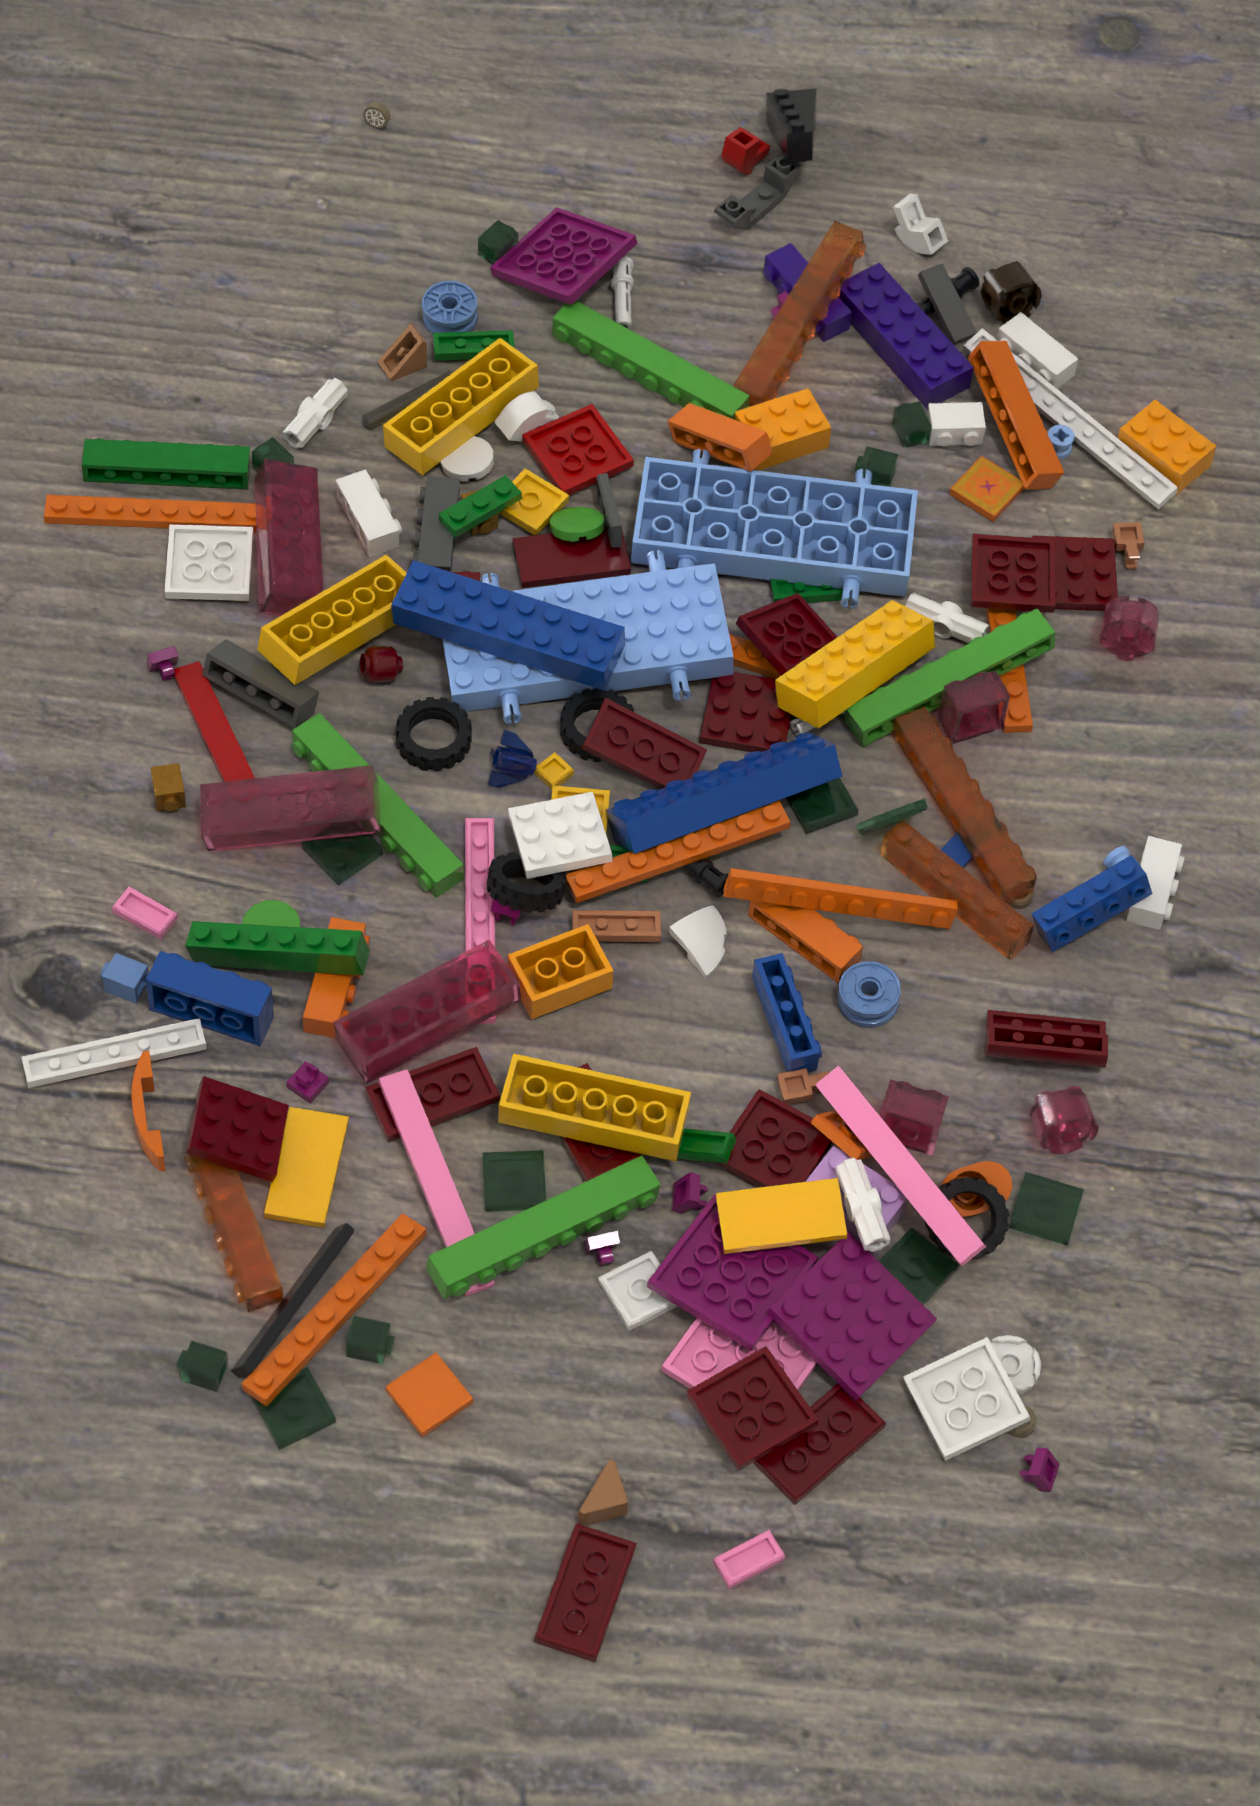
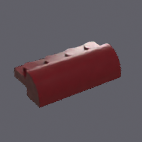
M987 1010L984 1054L985 1057L1105 1068L1108 1060L1106 1021Z

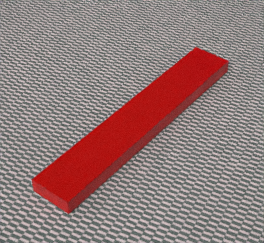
M196 661L174 669L175 674L173 676L234 806L261 798V789L209 680L202 676L203 668L200 662Z

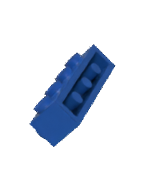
M1130 855L1031 914L1038 934L1050 950L1054 952L1153 893L1146 872L1135 858Z
M783 953L755 959L752 980L786 1072L805 1068L807 1072L816 1071L819 1058H822V1050L818 1040L815 1041L812 1033L813 1028L810 1017L806 1016L803 1009L801 993L799 990H796L791 967L787 966Z

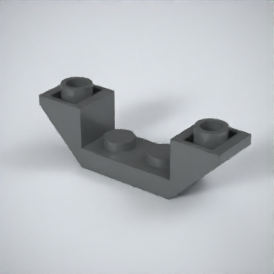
M780 153L765 166L764 180L741 200L731 194L714 209V213L733 226L750 229L783 201L801 171L802 165L798 162L787 163L783 154Z

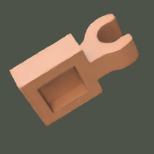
M1141 522L1113 523L1112 533L1116 551H1124L1126 570L1137 569L1136 560H1139L1138 550H1143L1145 544Z
M805 1068L777 1074L782 1101L789 1105L813 1100V1092L821 1093L815 1084L829 1074V1072L808 1076L807 1069Z

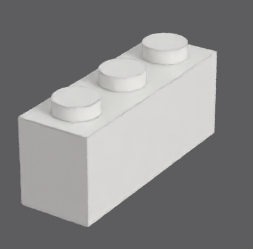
M1022 312L999 328L997 341H1007L1013 354L1056 389L1075 376L1078 358Z
M366 469L336 479V497L367 555L371 557L399 547V535L402 534L401 525L398 519L392 518L391 508L387 499H382L380 496V489L376 479H371Z
M1148 836L1140 866L1147 874L1153 894L1129 908L1126 922L1160 930L1163 919L1169 921L1173 904L1168 903L1169 896L1175 897L1179 880L1174 879L1175 872L1181 873L1185 858L1180 856L1182 844Z

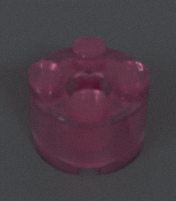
M1129 596L1112 599L1107 603L1103 614L1100 644L1111 653L1116 654L1122 661H1132L1134 657L1150 653L1156 646L1159 625V611L1157 607L1150 601L1139 597L1138 601L1129 600Z
M1071 1086L1053 1093L1045 1091L1036 1096V1103L1030 1110V1119L1043 1150L1048 1148L1052 1154H1066L1082 1148V1142L1088 1137L1090 1141L1096 1137L1099 1127L1087 1096L1082 1092L1080 1086Z

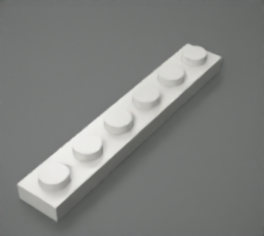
M200 1018L22 1056V1063L28 1088L137 1065L143 1051H150L151 1061L206 1050L207 1048Z

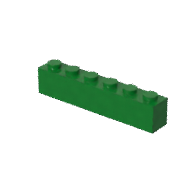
M101 438L85 439L82 457L84 482L249 489L250 447L187 444L183 442L104 440Z
M192 921L185 945L193 962H204L210 966L364 975L370 952L362 931L201 921Z

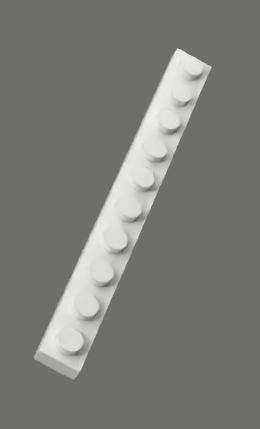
M982 328L964 344V351L970 355L980 341L997 340ZM1013 354L1038 412L1054 425H1065L1071 428L1074 432V441L1158 510L1178 492V487Z

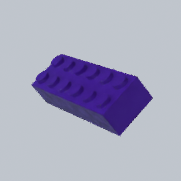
M880 263L836 284L835 294L852 312L850 324L927 410L930 403H942L970 388L974 367Z

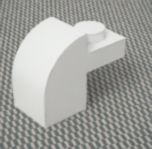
M909 194L893 207L899 226L894 230L899 239L914 252L932 255L948 242L941 220L939 218L925 217L917 194Z
M535 391L513 399L503 409L495 423L508 440L522 442V434L560 417L556 414L555 407L551 403L542 400Z

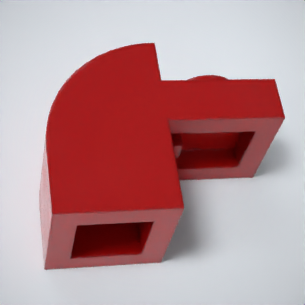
M739 127L726 136L721 155L722 161L744 175H749L753 171L754 164L769 154L771 146Z

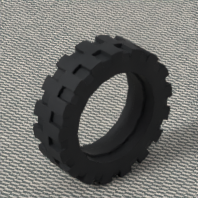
M589 688L584 689L579 695L577 693L572 695L570 702L566 701L563 706L560 719L562 741L565 746H569V751L575 755L577 753L583 760L589 758L593 759V762H601L600 758L581 749L586 737L576 729L574 725L576 718L585 712L599 710L605 698L634 712L631 703L628 704L627 699L623 695H616L614 690L604 691L595 688V690L590 691Z
M426 697V700L421 701L418 699L414 701L412 706L407 705L403 709V714L398 716L396 746L397 749H400L401 757L403 759L407 758L411 766L415 767L417 765L420 767V770L428 771V769H434V772L442 771V768H453L456 762L460 763L465 759V753H469L470 743L472 742L471 720L468 719L467 712L464 709L461 710L456 702H447V699L442 697L440 699ZM438 719L451 724L458 734L455 741L447 747L427 749L417 745L412 740L410 732L415 725L422 721Z
M509 852L506 856L502 854L497 856V860H492L489 867L486 889L487 892H490L491 898L497 899L498 903L502 906L508 905L512 910L518 911V909H521L524 912L532 913V911L536 910L537 912H545L546 909L552 910L556 908V904H561L566 884L565 872L531 878L545 886L527 887L513 883L508 879L513 877L526 878L520 854Z
M958 1178L941 1185L939 1189L949 1201L958 1194L973 1193L981 1197L988 1204L992 1214L991 1227L988 1234L981 1239L986 1247L972 1259L982 1258L995 1251V1248L1004 1241L1005 1232H1008L1009 1209H1006V1201L1003 1195L998 1193V1189L995 1186L978 1178ZM925 1221L931 1241L935 1242L940 1251L955 1258Z

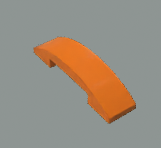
M143 1051L136 1065L132 1081L133 1117L142 1149L151 1163L160 1172L166 1171L160 1130L148 1131L143 1093L155 1091L150 1051Z

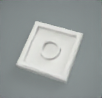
M652 1251L598 1277L599 1285L628 1331L678 1307L647 1288L648 1280L660 1266Z

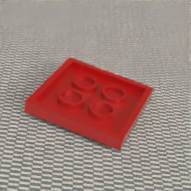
M593 404L522 434V442L552 484L568 495L597 483L598 474L607 473L609 478L634 465V459Z

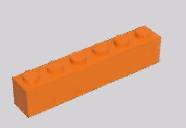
M980 341L968 356V360L974 367L975 376L1025 490L1051 489L1065 472L1007 341Z

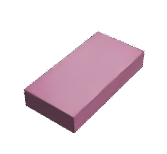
M131 887L125 890L112 907L114 914L162 940L178 919L176 912Z
M770 1530L715 1557L713 1563L727 1587L731 1589L785 1561V1555Z

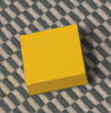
M554 752L534 767V774L552 790L553 786H561L574 776V769Z

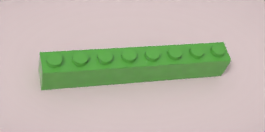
M575 301L572 305L566 303L553 317L552 335L558 340L568 343L577 348L581 353L588 354L603 365L609 366L622 373L625 377L644 385L647 389L657 392L672 403H677L682 407L691 403L734 419L735 411L748 408L750 395L578 301Z
M1038 609L1029 613H1023L1016 620L996 627L991 633L983 637L974 638L969 644L958 650H951L944 657L924 664L921 669L911 674L902 675L894 683L886 687L877 688L872 694L845 710V723L860 744L865 747L1055 648L1056 632Z
M320 713L292 730L293 743L291 745L295 754L299 758L303 757L309 763L312 772L318 777L321 776L327 782L330 791L336 796L339 795L345 801L347 809L352 814H357L363 820L365 828L371 834L375 833L381 839V843L386 851L389 853L393 852L399 858L403 869L407 872L411 871L416 876L419 885L424 891H430L437 898L463 880L464 864Z
M640 1156L429 1255L426 1270L444 1299L452 1295L454 1297L461 1296L475 1284L480 1282L481 1284H486L492 1281L497 1274L507 1269L508 1271L516 1270L523 1265L524 1261L532 1257L541 1258L545 1256L555 1246L560 1244L562 1246L568 1245L575 1241L579 1235L587 1231L588 1233L596 1232L604 1223L612 1219L615 1221L623 1219L635 1208L650 1206L656 1201L661 1184L644 1157Z

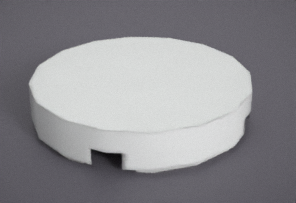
M474 436L440 461V465L444 474L450 478L460 479L461 482L469 481V478L475 477L477 480L483 478L491 471L494 465L493 449L487 441Z
M1006 1335L991 1340L990 1343L1018 1395L1031 1390L1039 1379L1041 1361L1036 1349L1032 1348L1021 1337Z

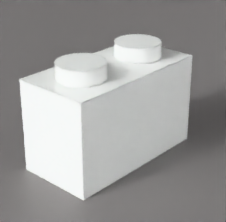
M982 402L930 403L926 416L929 446H973L983 444L986 425Z

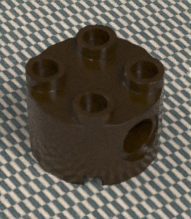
M1014 261L997 269H990L984 274V283L980 291L981 298L998 321H1002L1003 324L1020 312L1027 317L1031 316L1029 311L1033 307L1037 309L1040 305L1042 298L1041 289L1020 262Z

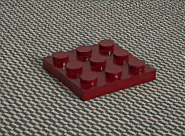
M973 533L971 540V607L1019 611L1038 609L1040 612L1054 613L1055 539Z
M1032 535V538L1055 539V609L1117 612L1119 604L1114 538Z
M799 593L739 616L735 623L781 676L837 638L835 633Z
M733 672V675L712 678L699 743L746 752H763L769 750L772 744L787 742L792 714L778 707L776 679Z
M203 1076L199 1083L186 1154L273 1182L277 1176L289 1105Z
M758 1089L729 1132L734 1133L737 1140L728 1162L714 1163L759 1188L801 1183L809 1178L833 1142L811 1124L814 1118Z
M767 1346L687 1390V1398L738 1471L818 1425L819 1419Z

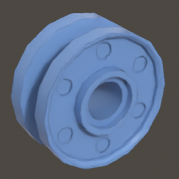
M442 281L426 290L422 298L423 323L430 333L471 332L478 322L477 296L473 289L461 282Z
M863 961L854 964L843 973L839 981L838 1007L842 1015L852 1024L871 1028L884 1025L895 1016L899 1007L900 981L896 973L884 964L875 961ZM864 993H872V994H874V995H873V996H867V995H865Z

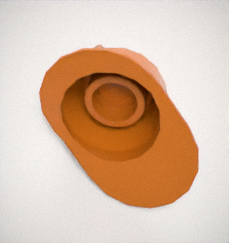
M993 1161L978 1162L956 1169L949 1173L942 1183L943 1185L953 1179L965 1177L982 1179L988 1184L995 1186L998 1189V1193L1003 1195L1005 1201L1010 1197L1013 1188L1012 1178L1008 1170L1000 1163ZM961 1193L950 1200V1203L962 1217L973 1216L990 1210L988 1204L981 1197L973 1193Z

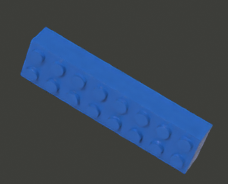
M414 560L391 604L394 624L604 691L625 647V627Z
M811 732L802 733L795 737L796 740L788 743L778 742L772 744L769 750L763 752H750L744 755V759L736 762H723L718 765L717 769L712 771H698L692 775L693 778L685 781H671L666 784V788L644 791L636 799L619 800L614 803V807L606 809L614 842L635 854L840 778L843 775L835 744Z

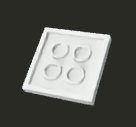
M170 524L164 590L165 599L249 601L253 527Z
M593 792L508 808L510 823L527 879L613 862L612 852Z
M988 1337L903 1376L904 1383L945 1461L1030 1421V1416Z

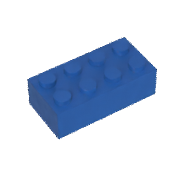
M160 951L146 979L150 1011L181 1021L200 1018L202 1028L260 1047L274 1018L272 987H269L266 983L259 980L251 981L242 978L231 971L223 972L212 968L207 963H196L184 959L176 953L168 954Z

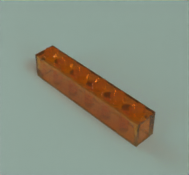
M901 820L883 836L880 856L931 897L957 901L958 911L956 917L1011 961L1030 943L1034 927L1030 921L907 822Z
M189 1154L184 1156L189 1174L194 1172L197 1181H194L197 1196L199 1199L204 1198L207 1204L206 1207H203L206 1220L209 1225H215L217 1232L213 1233L216 1246L219 1251L224 1250L227 1258L223 1259L227 1275L228 1277L234 1276L237 1285H234L233 1288L238 1303L244 1302L249 1313L281 1302L283 1300V1288L237 1170Z

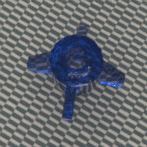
M504 730L500 744L505 746H498L496 749L491 748L490 751L493 757L492 768L498 769V772L491 770L487 784L498 788L527 779L529 775L534 774L537 765V759L533 758V752L515 732Z

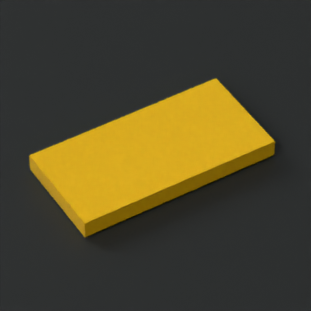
M289 1107L277 1176L270 1185L264 1218L325 1228L349 1124V1116Z
M838 1178L716 1193L724 1254L847 1239Z

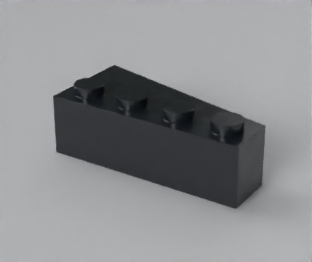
M816 88L793 91L777 89L774 92L766 93V122L786 162L813 161L816 127Z

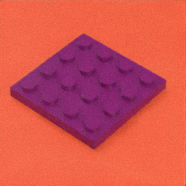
M556 207L490 267V270L494 277L572 305L633 249L638 242L634 234Z
M714 1194L647 1282V1288L752 1351L774 1322V1319L767 1313L768 1309L817 1263L818 1256L800 1245L724 1254L716 1195Z
M849 1232L847 1233V1239H841L767 1311L855 1401L937 1320L868 1250H864L863 1245Z

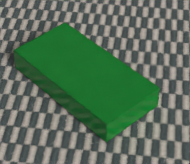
M684 1128L677 1159L727 1163L737 1139L734 1133Z

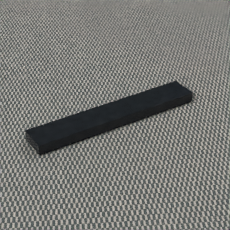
M348 1223L336 1227L232 1368L231 1371L236 1376L243 1377L251 1374L354 1233L355 1229Z

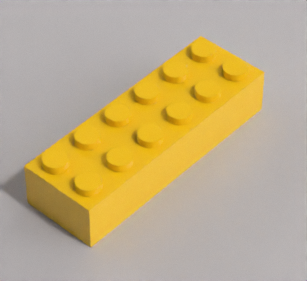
M497 339L383 425L385 448L423 476L440 461L493 423L513 399L539 388L538 365L503 339Z
M387 554L261 627L257 650L294 685L300 683L397 625L393 623L391 604L407 572Z
M891 600L777 678L775 684L778 707L819 729L934 649L933 620Z
M513 1053L499 1103L498 1123L677 1161L689 1112L691 1092Z

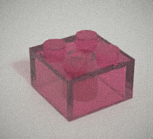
M997 671L982 672L972 678L962 681L955 680L944 686L938 719L951 744L1003 729L1010 696Z
M890 1080L880 1110V1117L906 1148L933 1156L949 1097L942 1095L936 1090L914 1087L905 1081L897 1082Z

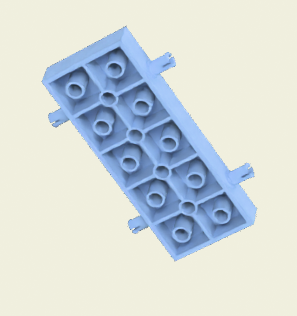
M701 449L693 452L692 462L645 457L632 542L631 563L648 565L646 556L651 551H654L655 560L657 561V550L664 552L665 565L668 568H683L715 563L717 574L770 580V578L788 580L789 583L803 582L805 585L813 586L830 585L832 588L843 589L841 605L844 608H848V600L851 599L850 609L858 607L859 591L906 597L910 575L918 490L871 485L873 475L867 469L865 478H862L863 469H860L855 473V482L757 470L749 472L741 468L708 465L710 455L704 449L702 458H700Z
M657 550V561L655 560L654 551L649 552L646 556L650 572L512 591L625 627V647L605 691H609V689L620 691L671 684L673 699L681 701V691L683 700L691 696L688 681L733 675L734 656L715 563L666 570L664 552ZM488 573L481 577V582L499 587V577L497 574L491 573V583H489ZM442 639L451 701L459 704V708L461 710L464 709L466 712L502 707L504 722L512 724V713L514 723H518L522 720L519 704L569 698L575 693L579 695L582 693V690L588 688L590 691L595 690L594 687Z

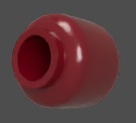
M391 646L368 647L365 653L360 655V673L370 683L394 682L398 673H401L403 670L402 657L398 656L396 650Z

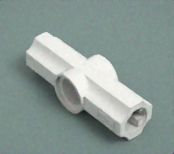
M336 378L329 379L313 398L307 397L304 399L299 407L298 415L283 431V438L291 447L295 449L303 448L318 429L324 430L328 427L333 418L334 411L348 396V389L343 385V382Z
M911 593L907 600L906 607L933 620L934 635L940 638L948 639L953 636L969 643L974 638L987 635L989 630L988 624L963 614L962 609L953 602L945 601L939 604L916 593Z
M855 1158L844 1160L836 1166V1173L844 1192V1205L847 1216L851 1222L854 1221L864 1250L871 1252L881 1250L890 1244V1237L881 1215L882 1205L876 1188L871 1187L862 1160Z

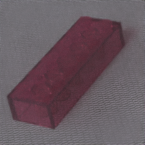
M264 459L255 476L259 609L261 613L282 616L323 592L318 471L314 467Z
M373 765L200 784L201 837L209 852L381 832L379 781Z
M487 940L334 1021L336 1040L365 1084L520 1002V983L491 941Z

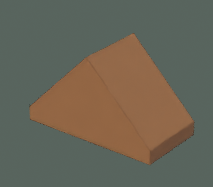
M410 323L377 362L390 380H397L427 367V342L416 326Z
M611 1459L607 1462L579 1510L578 1524L587 1526L627 1515L628 1500L616 1463Z

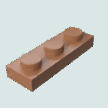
M572 910V930L589 924L598 942L661 941L660 911Z

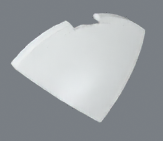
M714 905L702 908L669 927V934L688 953L687 959L705 978L709 977L720 965L725 954L724 942L727 932L725 923Z

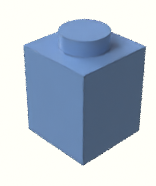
M115 953L111 962H106L101 971L100 977L103 979L104 991L137 1004L147 986L148 965Z

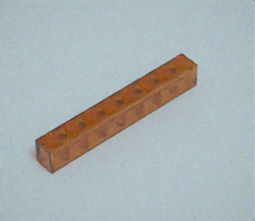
M837 221L833 222L733 387L750 395V407L776 399L777 390L781 383L787 381L792 365L800 360L806 342L812 340L817 324L820 320H824L828 312V306L833 299L835 300L838 297L845 278L848 279L851 276L856 260L863 256L866 249L863 231Z
M926 707L896 717L892 735L954 832L960 836L970 852L972 860L1002 907L1017 899L1033 894L1037 880L1034 868L1031 865H1027L1019 845L1013 843L1010 839L1006 825L1003 822H999L994 814L991 802L985 800L981 794L978 782L968 774L965 762L961 757H957L953 751L950 739L947 736L944 737L940 731L936 717L931 716Z

